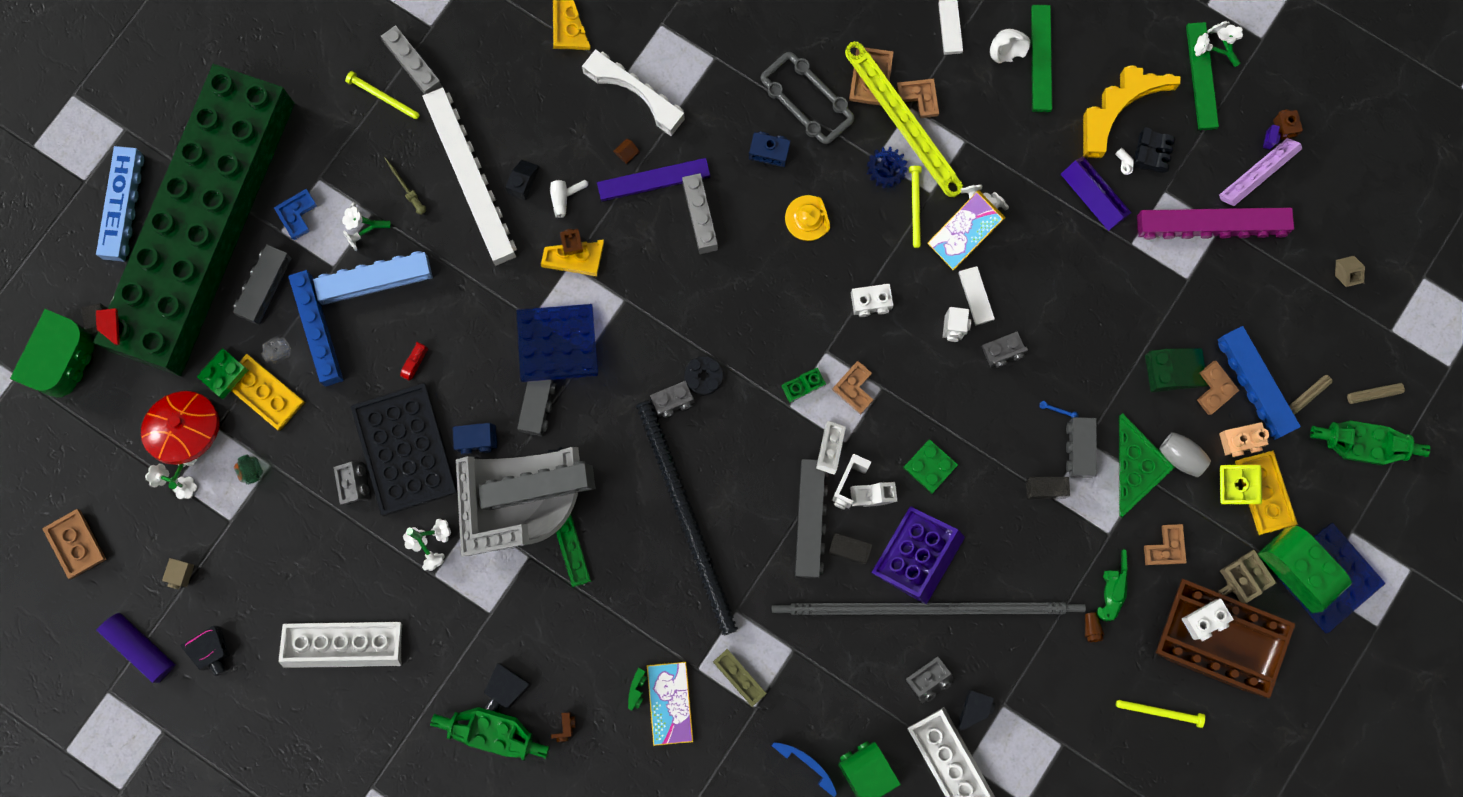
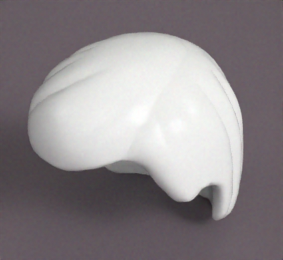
M1002 30L991 43L990 56L997 63L1013 62L1012 59L1016 56L1023 58L1029 50L1030 39L1018 30Z

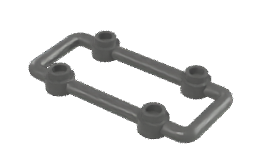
M793 52L784 53L761 74V81L768 88V95L774 99L778 98L806 127V134L809 137H816L821 143L829 144L854 122V114L847 107V100L843 97H837L809 69L808 60L804 58L799 59ZM788 59L795 64L796 73L800 75L805 74L833 103L832 107L836 113H843L847 117L827 137L820 131L821 126L818 122L810 121L782 93V85L778 82H772L768 78Z

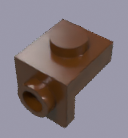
M571 712L561 713L563 733L551 734V739L556 738L557 742L569 741L568 737L573 736L576 720L575 716L571 715Z

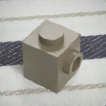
M1355 256L1336 260L1335 276L1345 287L1364 283L1365 266Z
M169 558L162 581L168 582V587L178 590L180 586L187 587L194 565Z

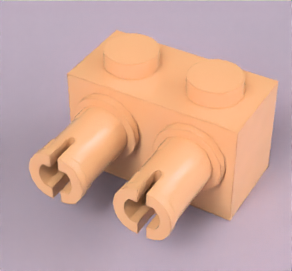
M1263 423L1229 429L1219 433L1225 456L1232 454V457L1244 455V451L1249 450L1251 453L1263 451L1262 447L1268 445L1267 438L1269 437V432L1264 429Z

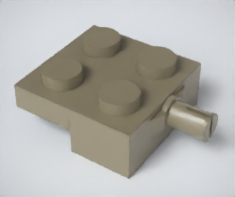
M1251 550L1220 570L1226 579L1227 586L1218 590V592L1225 596L1233 592L1240 602L1248 603L1262 594L1263 591L1276 584L1255 550Z

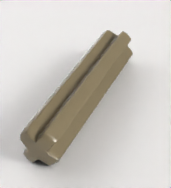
M1323 376L1289 405L1294 415L1332 384L1333 380L1330 376Z
M1403 383L1350 393L1347 395V399L1350 404L1402 394L1405 392Z

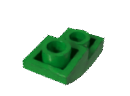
M815 368L798 378L782 384L781 387L789 403L818 390L825 386L826 383L819 369Z
M638 668L630 687L628 709L631 711L634 708L638 709L644 700L641 697L643 693L637 690V687H642L647 679L644 676L646 671Z

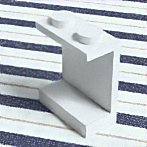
M855 454L852 455L831 500L835 502L834 505L845 510V507L849 509L853 503V500L839 494L850 469L853 468L865 474L871 461Z

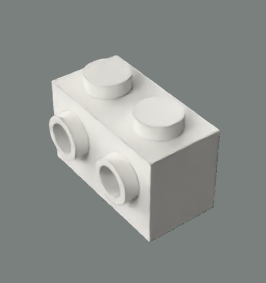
M890 284L855 288L851 291L854 315L866 317L874 312L886 314L893 308Z
M955 307L948 309L944 319L943 338H947L951 342H958L962 340L964 335H967L971 327V319H968L969 309Z
M1216 599L1182 618L1194 640L1201 639V641L1212 637L1211 632L1217 629L1222 631L1228 628V623L1234 620L1222 599Z

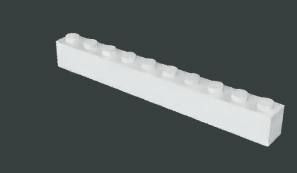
M442 87L423 95L422 97L495 266L516 258L514 251L517 248L514 241H509L507 237L510 232L506 223H501L500 218L503 216L499 207L495 208L493 201L496 199L492 190L488 191L485 186L489 183L485 174L481 175L479 172V168L482 167L478 158H473L471 152H474V148L471 142H467L464 137L468 135L464 125H459L457 121L461 118L457 109H452L451 103L454 102L450 93H445Z

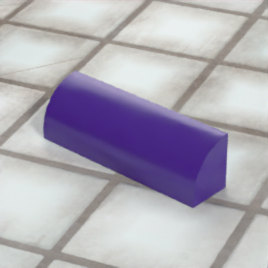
M1084 156L1075 160L1061 173L1062 177L1108 231L1131 214L1130 210Z
M121 613L114 614L96 629L152 683H160L175 666L163 652Z

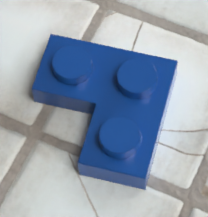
M305 189L277 205L274 209L291 238L296 240L310 231L301 215L317 207L309 191Z

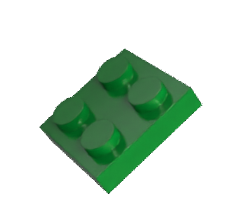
M222 348L200 372L197 378L216 395L224 399L249 370Z
M929 439L903 469L932 494L958 464Z

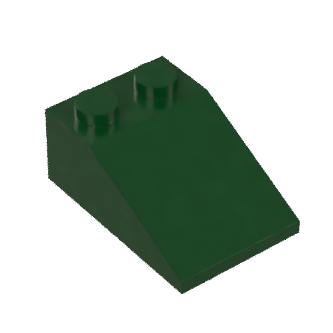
M1202 348L1152 350L1145 355L1151 392L1208 386L1200 375V372L1205 369Z

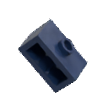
M754 132L749 159L785 167L790 140H787L784 136L773 137L769 136L766 132Z
M483 423L453 427L454 450L461 452L462 455L472 454V451L477 450L480 453L491 452V449L497 448L496 425Z

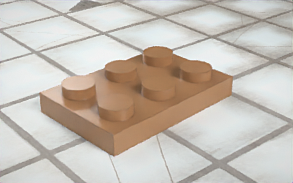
M865 48L888 81H890L893 51ZM856 49V56H858L860 52ZM854 68L849 101L881 106Z
M76 509L42 528L68 579H73L106 560L80 509Z

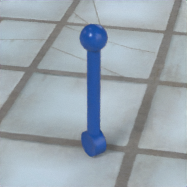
M1045 401L1039 404L1041 409L1047 408L1071 416V418L1078 417L1077 412L1071 413L1047 405Z

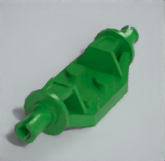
M1347 421L1343 423L1332 422L1329 429L1312 426L1310 431L1314 432L1310 434L1311 438L1327 440L1328 448L1333 449L1346 460L1385 465L1399 460L1408 461L1412 454L1428 457L1430 451H1426L1427 449L1430 450V445L1414 443L1412 435H1405L1387 426ZM1337 442H1343L1344 446L1338 444Z
M480 707L460 713L455 712L451 719L434 714L430 724L432 727L447 730V739L449 740L453 738L470 747L506 757H518L525 761L527 755L532 754L546 759L550 746L533 742V734L528 732L517 718ZM460 720H470L468 725L458 724ZM515 733L525 739V743L514 739Z

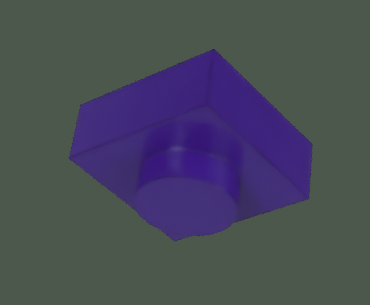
M1272 125L1266 131L1263 148L1270 150L1275 144L1279 143L1281 134L1278 132L1280 126Z

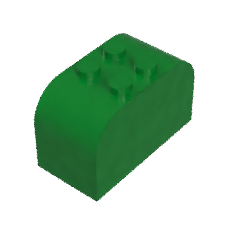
M44 309L10 379L51 397L59 398L68 395L73 391L77 382L82 379L83 370L91 361V354L95 346L92 333L71 319Z
M1299 526L1285 528L1258 553V556L1311 613L1323 612L1352 585V581L1346 571L1310 533Z
M867 741L858 746L857 749L859 751L852 754L850 751L840 757L841 762L838 765L856 797H882L901 785L875 742L870 744Z

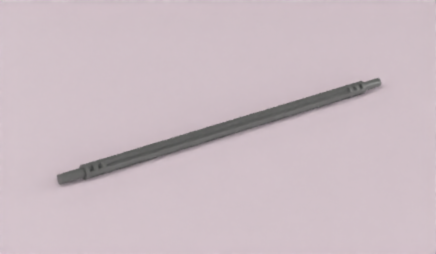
M1065 602L791 603V605H772V613H791V615L1066 614V612H1085L1086 610L1085 604H1066Z

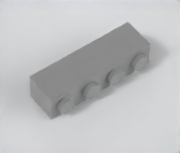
M396 25L381 35L387 48L424 95L442 88L439 79Z
M701 173L682 177L699 254L717 251L718 244Z

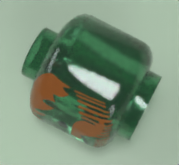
M247 454L237 459L238 462L234 465V470L240 482L249 485L261 479L260 476L263 474V470L257 457H249Z

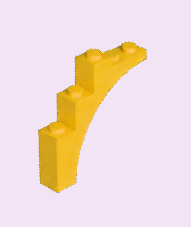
M1137 66L1124 67L1120 74V88L1117 86L1106 88L1102 93V109L1096 106L1087 108L1083 115V156L1102 158L1106 153L1107 139L1111 126L1118 114L1133 101L1145 95L1159 91L1176 90L1180 85V76H1174L1173 74L1156 76L1153 73L1143 75V68H1137Z

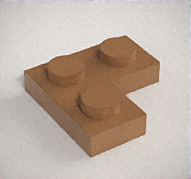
M934 79L897 83V92L904 102H918L920 118L939 115Z
M857 361L832 390L861 415L873 402V399L860 388L872 373Z
M1213 361L1200 372V375L1210 386V389L1199 397L1197 401L1208 415H1212L1233 397L1239 389L1217 361Z
M1183 524L1162 525L1163 545L1144 546L1145 565L1186 564Z

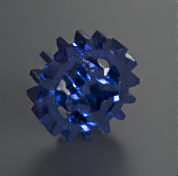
M882 147L881 152L875 150V156L870 155L869 160L871 162L867 163V167H869L867 174H872L870 180L876 179L877 186L883 183V188L886 187V184H889L892 188L894 182L899 185L900 179L905 178L906 175L904 173H907L908 168L904 166L907 165V160L902 161L904 154L898 155V149L893 152L892 147H889L888 151H885V148ZM881 158V162L875 165L876 161ZM899 169L898 174L894 176V172Z

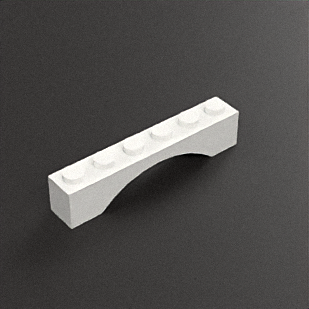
M595 49L582 65L583 73L596 83L619 85L628 88L640 96L651 109L656 126L670 136L673 135L685 120L684 111L680 106L672 105L663 94L658 95L649 84H643L635 74L626 72L620 63L612 62L606 53H600Z

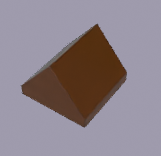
M626 139L613 152L625 164H628L640 151L633 141Z

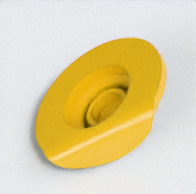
M811 195L801 196L793 200L788 206L785 214V223L789 232L794 237L803 241H814L829 232L830 223L820 197Z

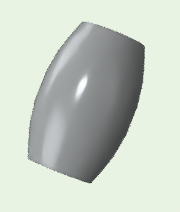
M1172 432L1169 434L1159 448L1164 457L1173 466L1195 477L1201 476L1211 462L1208 455L1199 445L1177 433Z

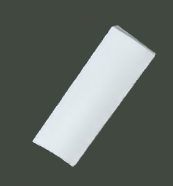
M402 623L283 624L279 663L283 668L401 666Z
M945 707L907 728L946 797H995Z

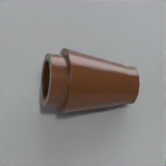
M1097 613L1085 614V638H1087L1089 643L1103 641L1105 634Z

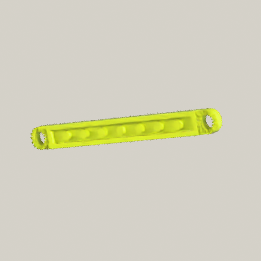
M851 42L845 50L847 59L943 192L949 197L958 196L961 193L960 189H962L963 184L955 175L956 173L873 58L867 53L864 46L859 42ZM853 47L857 48L860 54L853 56L850 49ZM949 183L956 184V192L949 190Z

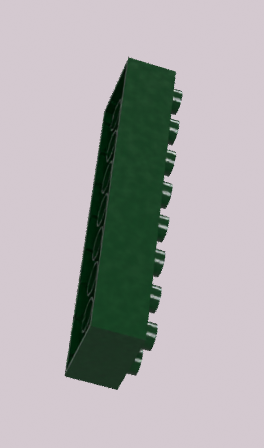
M212 64L108 309L116 308L118 310L120 345H115L99 331L93 343L111 353L180 377L182 376L294 107V101L283 87Z

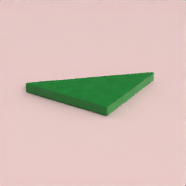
M1123 413L1119 416V516L1121 518L1175 468Z

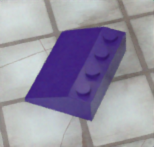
M910 506L871 573L907 595L927 604L965 537L958 529Z

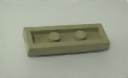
M728 649L713 661L716 667L752 707L767 694Z

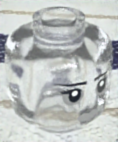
M275 336L263 343L261 355L267 363L270 361L277 365L290 356L289 351H291V347L284 337Z

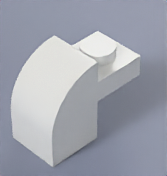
M895 482L850 487L853 500L852 506L870 507L897 502Z

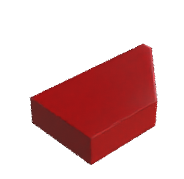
M116 308L96 310L97 330L115 345H120L118 310Z

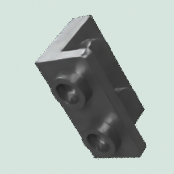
M1018 331L981 346L990 367L996 365L997 368L1006 365L1010 359L1016 361L1025 357L1024 354L1028 351L1027 346L1024 347Z
M686 381L650 395L658 416H663L664 418L673 415L674 411L680 408L682 411L692 407L691 404L694 403V398Z
M351 461L333 467L340 505L370 499V489L364 462Z
M936 657L906 678V681L923 704L926 701L933 700L940 691L947 690L954 682V679L940 658Z

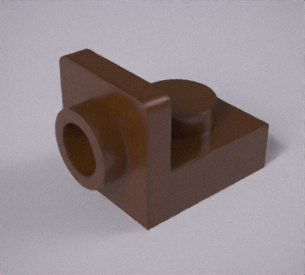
M567 229L564 232H560L564 256L583 252L579 229Z

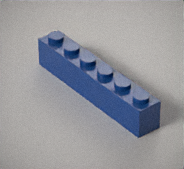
M307 270L289 275L288 277L319 382L326 387L344 381L322 306L317 300L313 276Z
M1241 326L1219 338L1218 346L1220 350L1226 354L1229 366L1238 375V382L1246 389L1247 397L1251 403H1254L1257 415L1266 424V430H1268L1269 435L1276 440L1300 428V424L1244 327Z

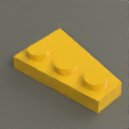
M553 0V49L590 50L591 47L579 19L574 0Z
M597 240V242L593 243L581 242L582 253L564 256L562 245L545 247L541 267L597 276L604 240Z

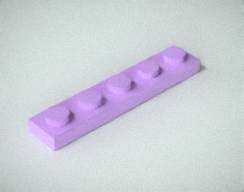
M1286 138L1219 194L1221 201L1235 206L1302 150L1301 143Z

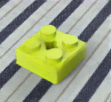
M1221 465V504H1262L1261 466ZM1239 479H1243V482L1247 484L1246 487H1243V490L1236 487Z

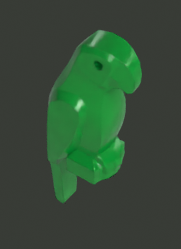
M1124 549L1121 553V573L1119 571H1104L1103 578L1106 581L1104 599L1106 605L1103 608L1098 607L1097 609L1098 617L1104 621L1116 619L1127 596V551Z

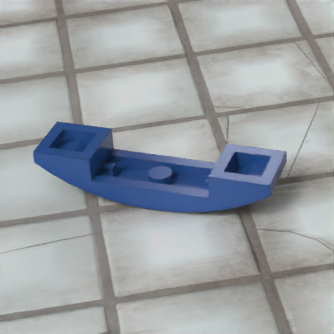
M779 742L772 743L771 746L786 758L791 753H794L822 777L818 785L833 797L837 795L831 779L813 758L793 746Z

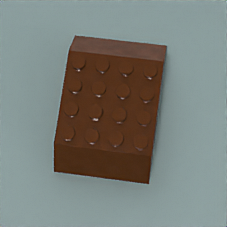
M1181 579L1156 654L1170 662L1242 691L1270 699L1295 623ZM1216 599H1222L1234 620L1228 623V628L1222 631L1217 629L1211 632L1212 637L1201 641V639L1194 640L1182 618Z

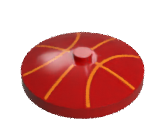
M180 391L169 394L157 401L145 415L141 426L142 443L148 453L162 463L178 465L191 462L202 456L214 443L219 431L217 410L206 397L199 393Z

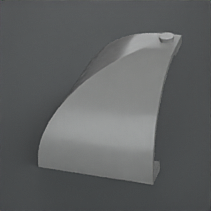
M570 447L553 453L515 458L474 459V457L467 456L456 459L461 557L537 543L557 532L571 514L578 493L495 510L481 509L478 485L485 484L487 480L502 481L503 477L506 476L520 477L521 473L526 472L535 474L540 469L554 470L558 465L573 466V463L580 459L578 447Z

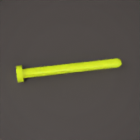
M350 71L345 79L346 83L350 85L354 83L413 119L419 118L418 112L356 77L357 74Z
M921 166L909 167V173L912 174L914 248H920L919 192Z
M1122 700L1116 701V707L1195 723L1200 728H1203L1205 723V714L1201 713L1196 716Z

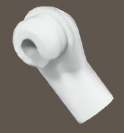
M1121 148L1115 155L1121 160V172L1129 175L1133 171L1134 159Z

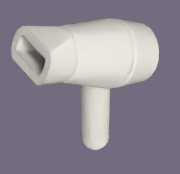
M555 180L551 182L550 194L556 218L565 217L567 197L586 188L588 181L583 180L567 188L565 181Z

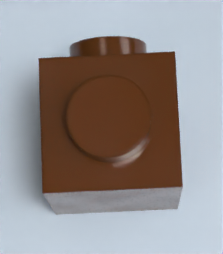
M1282 110L1273 119L1274 125L1280 126L1278 132L1281 134L1280 140L1295 138L1303 131L1297 110Z

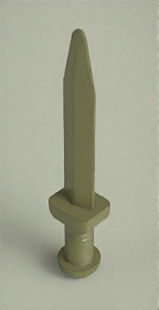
M385 158L390 169L408 193L405 197L409 202H412L416 208V213L424 214L426 206L421 204L414 190H409L398 172Z

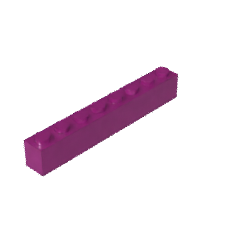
M1292 208L1141 210L1137 215L1138 237H1144L1146 240L1155 239L1156 237H1163V239H1173L1175 237L1191 239L1194 236H1201L1202 239L1212 238L1213 236H1220V238H1230L1231 236L1248 238L1250 235H1257L1258 238L1276 235V237L1281 238L1288 236L1294 230Z

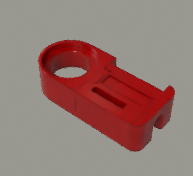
M416 342L411 355L401 370V377L409 381L414 377L428 351L425 345Z

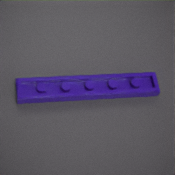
M703 158L597 182L602 202L682 184V177L701 173L702 179L709 178L710 172L707 160Z

